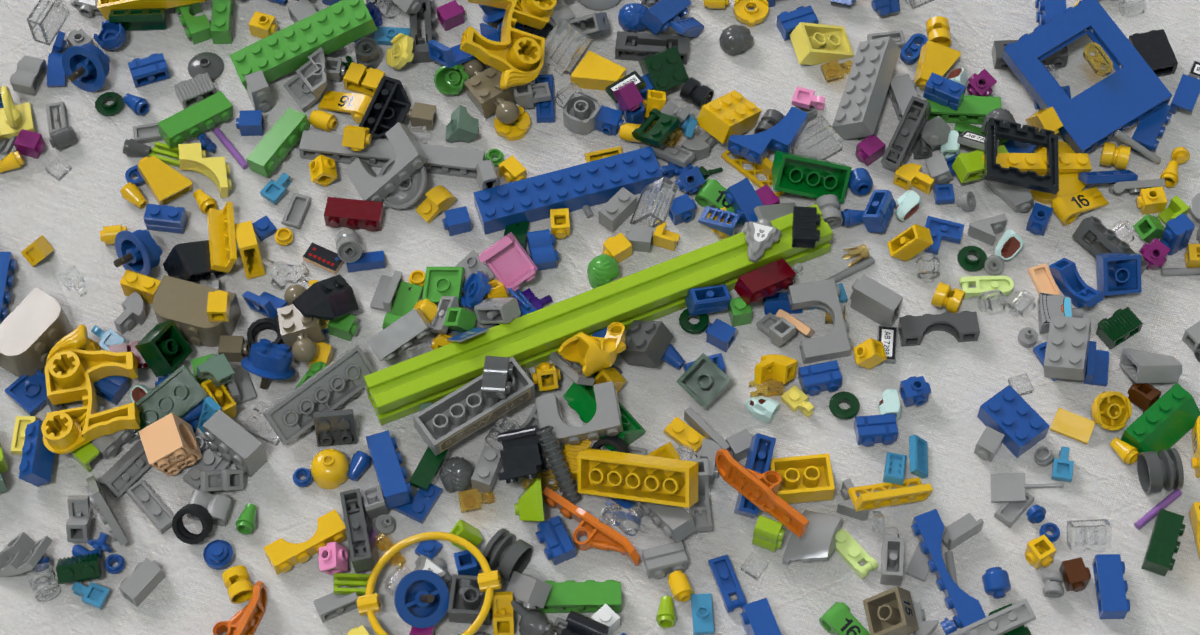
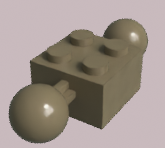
M477 58L462 63L461 65L465 67L464 71L469 75V79L464 81L467 95L482 115L486 118L496 112V117L501 123L511 124L515 122L519 116V109L514 103L513 87L505 90L500 89L502 73L493 67L484 70L483 63Z
M294 284L289 286L284 294V299L288 306L277 309L280 334L284 344L290 346L293 357L298 362L307 363L312 361L317 354V347L314 342L317 343L325 340L322 319L313 316L304 317L292 304L299 295L306 291V288L302 285Z

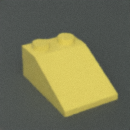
M800 22L789 35L799 64L818 65L854 56L844 26Z

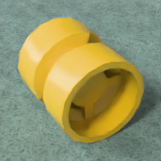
M942 16L928 19L926 22L928 40L949 47L952 41L948 19Z
M1104 142L1099 165L1107 167L1114 165L1117 169L1126 170L1131 147L1124 145L1116 147L1115 143Z
M940 282L933 295L931 305L939 308L945 307L948 312L958 313L966 292L958 288L951 289L950 285Z
M234 566L222 573V579L227 588L231 603H243L252 597L253 584L250 581L246 566Z

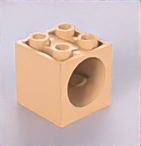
M173 413L138 431L149 465L168 476L178 474L180 470L194 465L196 461L203 458L192 425Z

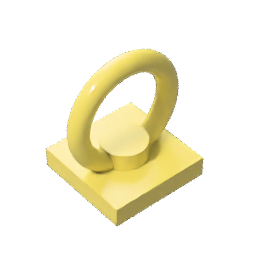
M3 85L1 87V98L4 108H0V141L3 138L17 137L21 129L35 132L30 102L14 105L8 86Z

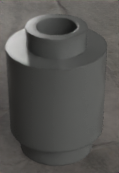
M66 126L50 133L51 137L48 138L52 147H56L58 150L78 140L72 126L68 128Z

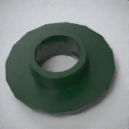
M115 92L101 94L95 102L97 112L104 116L118 114L124 106L122 96ZM113 101L111 105H105L106 102Z
M976 246L963 247L957 255L959 265L971 272L984 268L987 259L986 253ZM974 255L977 257V260H970L967 256Z
M685 309L679 317L681 328L691 334L703 332L709 324V316L707 314L690 316L688 309ZM692 318H696L699 320V322L697 324H692L689 322V320Z
M842 391L831 397L829 409L839 419H850L859 412L860 403L854 394ZM847 403L850 408L842 409L839 407V404Z

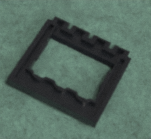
M990 117L989 121L985 124L984 180L1056 195L1059 191L1058 136H1055V132L1052 130L1041 128L1039 132L1038 127L1023 125L1021 128L1019 123L1005 121L1003 125V120ZM996 137L1047 147V174L1041 176L1034 171L1022 172L1015 167L1003 168L1000 164H996Z

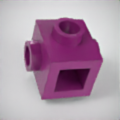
M984 68L978 75L974 73L968 79L967 91L970 95L988 97L993 92L992 88L996 85L997 81Z
M1154 238L1149 244L1145 243L1139 252L1144 257V260L1149 263L1146 269L1153 270L1163 266L1167 260L1165 256L1171 249L1157 238Z

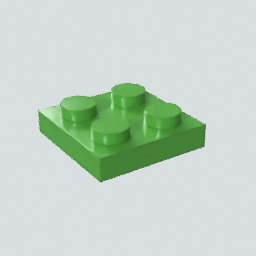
M427 267L422 300L429 299L438 305L442 296H455L460 305L465 269L463 267Z

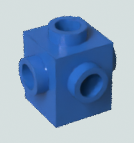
M687 166L679 170V175L675 176V184L678 190H682L683 193L689 192V194H692L699 190L698 186L706 182L698 166H694L691 169Z
M913 376L901 381L899 392L905 407L912 405L920 406L928 401L931 388L929 383L925 382L923 376Z

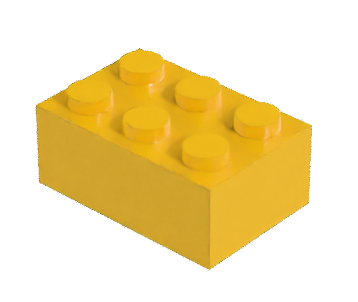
M733 90L703 105L697 118V125L724 144L728 142L732 134L741 135L755 128L762 110L753 102L743 97L741 93Z
M829 453L771 459L769 471H776L781 475L782 479L777 495L785 502L793 504L833 500L835 486Z

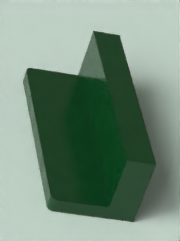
M165 8L111 10L109 14V23L119 22L126 31L167 28Z

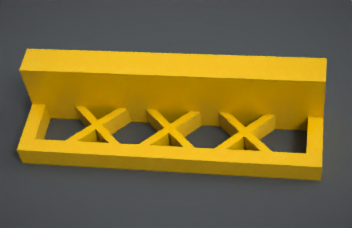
M728 149L721 155L724 161L757 187L761 188L767 184L770 188V185H773V162L765 157L762 164L759 165L748 161L742 156H739L740 159H731L729 157L731 152ZM742 164H751L753 170H745ZM756 174L765 175L767 180L759 181L756 178ZM782 191L774 192L778 198L785 193Z
M227 201L223 210L209 208L207 211L211 270L225 273L230 272L237 260L233 202Z
M917 477L904 479L903 485L885 482L849 488L848 493L857 512L926 501L933 488L930 483L922 485L920 478Z

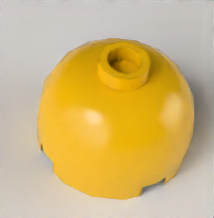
M1104 391L1093 400L1091 415L1098 426L1111 431L1119 430L1125 427L1128 418H1131L1132 405L1128 397L1122 393Z
M325 449L313 457L311 475L319 487L327 490L336 489L343 482L345 484L348 481L347 474L350 464L347 457L341 451Z

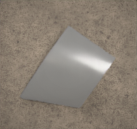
M322 47L309 55V61L296 70L297 75L283 85L303 112L307 111L319 99L328 83Z
M805 510L802 515L809 520L806 533L799 538L792 532L782 559L783 564H789V561L802 560L803 563L828 560L836 549L834 535L843 524L842 517Z
M25 532L14 537L0 552V577L18 575L33 569L53 540L45 536L35 542Z

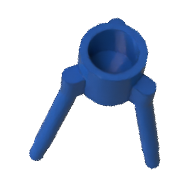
M508 288V291L521 304L519 307L521 315L519 317L537 310L519 289L514 292L511 288Z

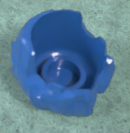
M640 3L624 5L619 11V25L624 31L632 30L639 32L646 30L647 27L641 22V19L648 8Z
M109 20L102 22L100 34L98 36L94 34L93 36L102 49L110 51L121 48L126 42L127 37L126 30L119 22L109 23Z

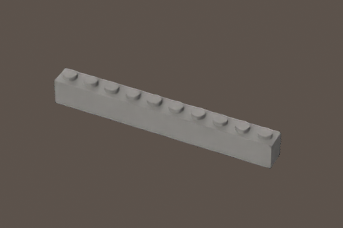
M303 130L299 146L301 159L314 160L321 154L335 159V163L351 164L356 158H360L367 162L370 167L383 168L390 159L396 156L392 144L385 138L371 139L368 147L362 149V151H353L351 147L342 146L343 135L314 130ZM418 143L428 158L423 164L426 173L477 179L476 165L485 160V151L479 149Z

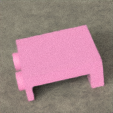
M512 232L478 256L479 260L482 263L486 262L497 279L504 284L506 293L509 292L508 288L516 291L521 287L520 283L524 280L526 282L532 280L536 276L535 273L538 269Z

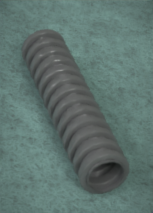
M553 426L542 427L537 430L536 434L540 436L538 439L542 441L543 452H546L545 456L549 459L548 464H551L552 474L556 476L555 481H558L559 491L563 493V498L574 503L581 498V495L578 494V488H575L577 485L573 483L574 477H571L572 472L569 471L570 468L566 465L567 460H564L563 450L559 448L558 438L554 436L556 433L552 431Z

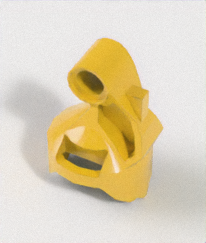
M619 322L611 323L604 338L579 332L561 344L558 354L569 362L579 363L583 367L582 373L586 377H590L603 368L611 367L617 355L626 350L625 326Z

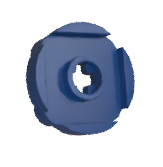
M477 271V274L472 273L468 277L462 289L465 291L464 297L461 296L460 298L461 304L469 309H474V306L481 303L484 296L491 290V284H488V276Z

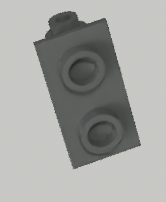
M923 129L913 147L914 159L932 157L931 147L922 138Z

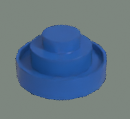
M215 540L207 544L203 557L208 567L220 570L231 564L234 553L232 546L228 542Z

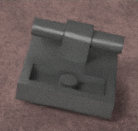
M353 409L313 412L318 447L357 443L356 420H354Z

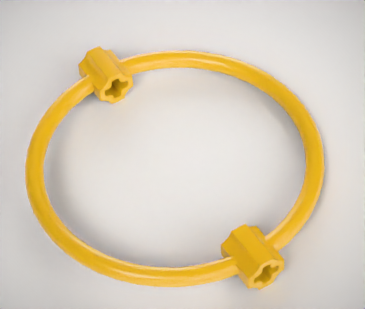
M447 532L416 534L392 546L378 560L369 576L365 596L357 597L358 611L361 616L367 615L377 635H388L379 624L375 613L381 612L378 593L373 594L375 583L381 570L396 553L409 545L426 540H445L467 549L479 562L483 573L478 574L477 580L480 592H485L484 603L475 621L461 634L474 635L489 613L494 590L501 589L502 584L499 571H491L482 552L471 542L460 536Z

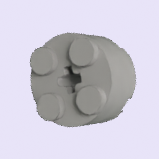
M585 91L568 95L563 102L564 126L570 131L581 135H588L595 129L596 118L599 114L597 98Z

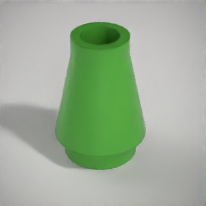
M246 504L235 523L236 530L241 534L248 535L255 530L257 507L254 504Z

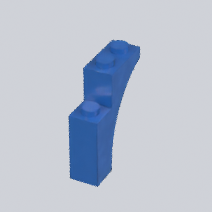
M791 107L779 123L766 131L752 135L732 134L728 139V151L759 165L762 164L770 149L775 152L778 150L790 153L807 125L808 113Z

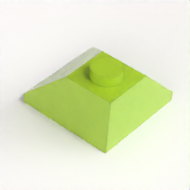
M540 476L531 481L518 497V503H514L515 515H519L522 521H544Z

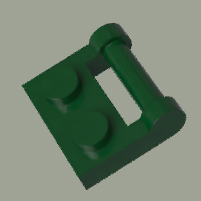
M653 108L649 113V117L639 128L632 132V136L636 140L660 147L678 127L680 120L678 117L661 113L658 109ZM656 120L657 122L653 125V127L647 133H644L650 127V125Z

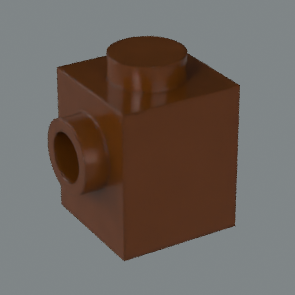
M1082 557L1062 561L1059 571L1063 574V582L1067 592L1084 590L1091 579L1089 568L1085 567Z

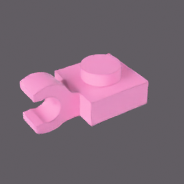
M797 87L792 99V105L810 109L812 105L817 110H823L826 98L815 96L814 90Z

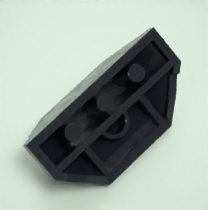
M383 76L361 120L359 127L370 128L369 134L372 135V139L387 137L385 133L398 122L403 124L411 108L410 100L400 80Z
M340 274L314 283L292 302L304 317L313 316L318 319L332 321L359 310L352 287Z

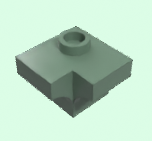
M460 105L451 114V121L446 126V141L450 143L455 141L470 143L478 135L479 119L470 116L466 107Z
M224 353L213 355L206 362L197 366V375L200 380L209 379L216 388L234 380L235 372Z

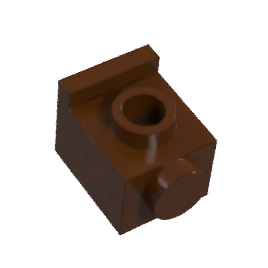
M1137 383L1129 388L1128 399L1143 409L1144 413L1160 398L1161 391L1148 383Z

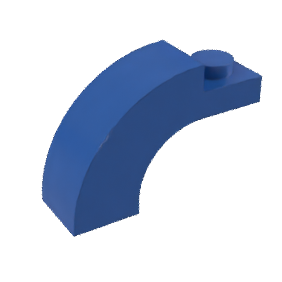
M1062 258L1049 265L1058 288L1064 296L1071 298V303L1075 307L1082 308L1086 306L1089 308L1104 300L1102 292L1091 288L1083 281L1078 273L1075 262Z

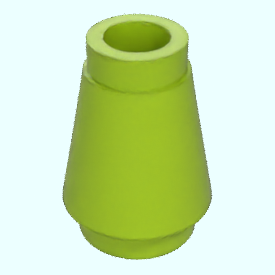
M671 596L661 597L656 615L658 625L663 628L672 627L676 621L673 598Z

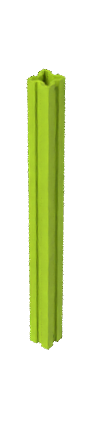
M817 204L809 207H816L817 214H820V226L816 225V230H820L819 242L815 243L814 249L792 247L793 213L770 221L772 226L781 231L782 234L778 242H774L771 248L766 249L763 256L757 262L749 261L747 254L748 244L745 242L746 235L743 232L528 313L513 319L508 324L489 328V331L462 342H452L364 376V382L367 387V396L375 410L380 425L387 424L418 412L420 404L427 402L435 403L484 373L486 356L509 358L513 356L524 371L542 362L550 361L551 352L558 353L561 344L579 332L592 336L593 333L607 328L614 322L622 323L625 326V331H627L633 320L653 321L687 308L685 299L689 289L726 284L728 291L734 289L740 276L780 258H783L790 267L829 253L831 251L829 240H832L833 231L829 224L824 221L822 212Z

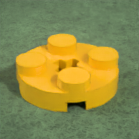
M735 0L733 14L741 23L746 24L748 27H754L768 17L769 4L767 0ZM748 7H754L755 9L753 11L748 10Z
M517 106L519 116L515 121V126L501 123L495 117L494 128L497 135L505 137L509 141L520 140L526 136V133L531 128V122L528 113L521 106Z

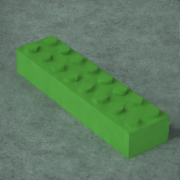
M341 0L231 54L230 58L243 86L247 90L244 77L246 75L262 70L268 84L299 69L309 61L308 56L320 47H322L324 56L378 29L364 0Z

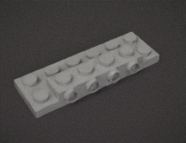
M354 345L262 414L282 444L286 446L302 433L305 434L312 430L314 425L313 412L335 411L343 407L345 401L355 398L359 391L366 387L364 376L374 373L375 370L359 345Z

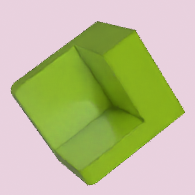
M1176 195L1171 199L1169 207L1158 214V218L1166 225L1169 220L1176 219L1181 214L1187 215L1189 206Z
M89 442L74 450L71 454L79 464L90 472L92 469L89 463L100 454V451Z
M461 519L449 532L468 540L476 547L483 540L479 529ZM451 542L452 545L460 548L461 550H467L464 547Z

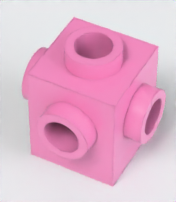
M329 542L327 546L319 547V571L331 576L334 573L347 572V548L339 545L337 542Z

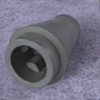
M134 139L125 140L123 154H127V156L149 157L151 146H147Z

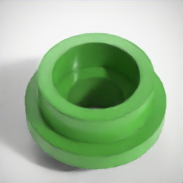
M499 149L489 150L485 157L486 160H492L494 166H498L504 161V155Z

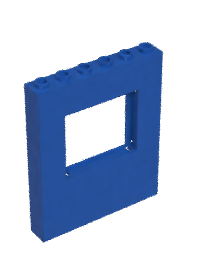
M1081 0L1075 7L1067 8L1062 15L1052 17L1047 24L1037 26L1032 33L1022 35L1017 42L1007 44L1002 54L1003 60L1040 108L1045 109L1053 106L1064 125L1058 130L1075 153H1088L1113 138L1115 131L1120 130L1122 132L1168 104L1172 97L1169 90L1097 0ZM1087 34L1116 72L1070 99L1041 61Z

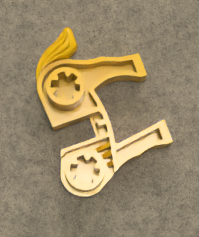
M468 0L470 3L502 8L506 12L501 27V42L489 40L478 33L473 27L468 26L462 34L460 50L475 56L484 64L502 73L500 89L502 90L526 85L535 80L544 63L545 38L515 29V24L518 22L541 30L550 20L557 0Z
M83 324L60 339L50 350L46 360V390L52 405L83 401V407L47 413L41 426L43 443L49 451L56 454L73 452L94 439L114 434L121 430L140 429V411L135 402L97 413V395L94 382L109 376L138 378V361L133 352L116 353L105 350H80L88 344L87 327Z

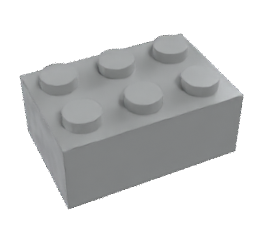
M414 308L366 342L379 361H392L399 356L398 352L400 350L406 351L415 345L413 341L417 338L422 340L431 334L429 330L433 327L422 310Z
M1051 315L1044 359L1045 377L1084 381L1091 336L1090 318Z
M220 409L203 424L204 436L207 438L209 448L220 452L226 462L235 464L236 469L243 470V474L246 473L249 477H252L267 462L263 444Z

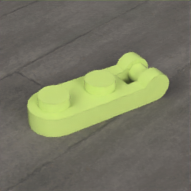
M968 276L959 279L962 290L966 292L964 299L979 296H1006L1011 294L1014 287L1013 280L1008 276ZM975 285V288H969V286Z
M838 529L834 535L835 551L861 579H864L869 571H874L879 567L877 561L870 557L846 530ZM862 561L865 563L864 566L860 565Z

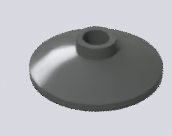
M212 52L199 53L188 64V72L192 78L207 72L211 80L214 81L220 77L224 70L223 60Z

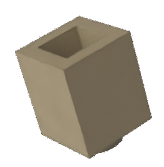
M415 102L413 109L409 110L408 115L412 127L433 131L437 119L436 105Z
M220 335L218 354L224 353L228 362H241L244 356L248 355V344L245 343L243 336Z

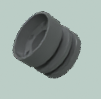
M1175 448L1167 449V451L1165 449L1159 450L1158 455L1155 451L1139 453L1137 458L1138 477L1140 485L1146 494L1161 492L1163 488L1166 491L1182 489L1184 484L1183 464Z
M502 528L493 535L482 554L486 558L491 571L498 569L500 577L510 582L513 571L523 573L533 555L534 548L522 539L516 541L515 534Z

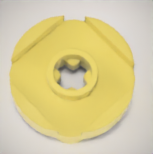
M400 33L392 39L390 43L393 45L386 52L387 65L400 70L407 62L412 61L414 57L412 52L414 39Z

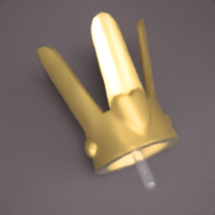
M862 244L858 247L842 249L843 251L851 250L848 251V254L843 255V259L858 256L848 265V267H851L860 260L868 258L871 248H867L865 244Z

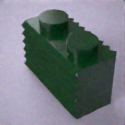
M1129 307L1123 310L1118 309L1111 318H1104L1098 323L1096 335L1111 350L1140 332L1143 323Z
M88 553V555L84 554L79 557L76 555L71 558L67 557V559L65 557L63 559L59 558L56 566L59 584L100 578L102 566L99 553Z

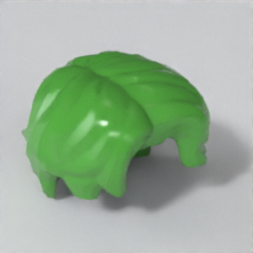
M461 64L450 68L440 67L434 75L437 90L445 95H458L465 88L464 81L469 79V75L464 71L465 67Z
M607 254L594 257L588 264L587 269L591 287L597 288L617 278L620 271L618 262Z

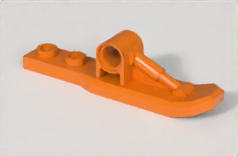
M727 449L717 451L715 462L717 471L723 480L760 510L771 514L799 538L806 533L809 520L777 495L782 479L778 472L771 470L761 474L751 469H746L732 457Z
M547 486L544 488L542 495L545 504L551 508L555 506L564 517L568 519L572 517L580 523L573 533L574 543L579 550L586 551L596 548L606 551H617L622 555H627L634 565L638 566L640 564L641 558L625 536ZM581 536L588 537L584 542L578 541Z
M257 581L253 586L249 604L237 612L229 621L216 623L212 630L213 634L222 635L224 632H227L226 635H254L266 611L267 589L265 584Z

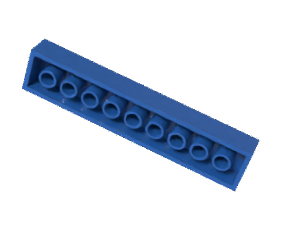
M652 146L473 192L474 204L484 234L504 230L506 225L523 221L534 222L549 218L550 209L569 208V212L582 209L585 205L591 207L606 203L622 187L634 195L662 188L663 174Z

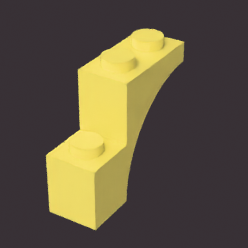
M201 143L178 144L180 170H191L205 175L217 186L220 197L228 198V190L232 188L231 179H227V175H230L229 164L225 163V157L206 158L205 150H201Z

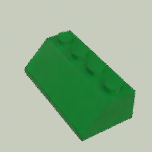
M776 150L772 165L773 190L812 198L832 194L838 197L839 203L843 204L852 167L841 163Z
M573 382L563 397L569 407L580 415V419L588 423L594 417L597 409L594 387ZM619 402L624 432H619L616 436L624 440L627 446L643 436L646 431ZM609 444L604 445L607 449L611 451H617L613 446Z
M1176 383L1125 429L1121 440L1136 447L1139 453L1155 451L1158 455L1159 450L1165 449L1167 451L1193 428L1197 418L1200 416L1199 408L1193 396Z

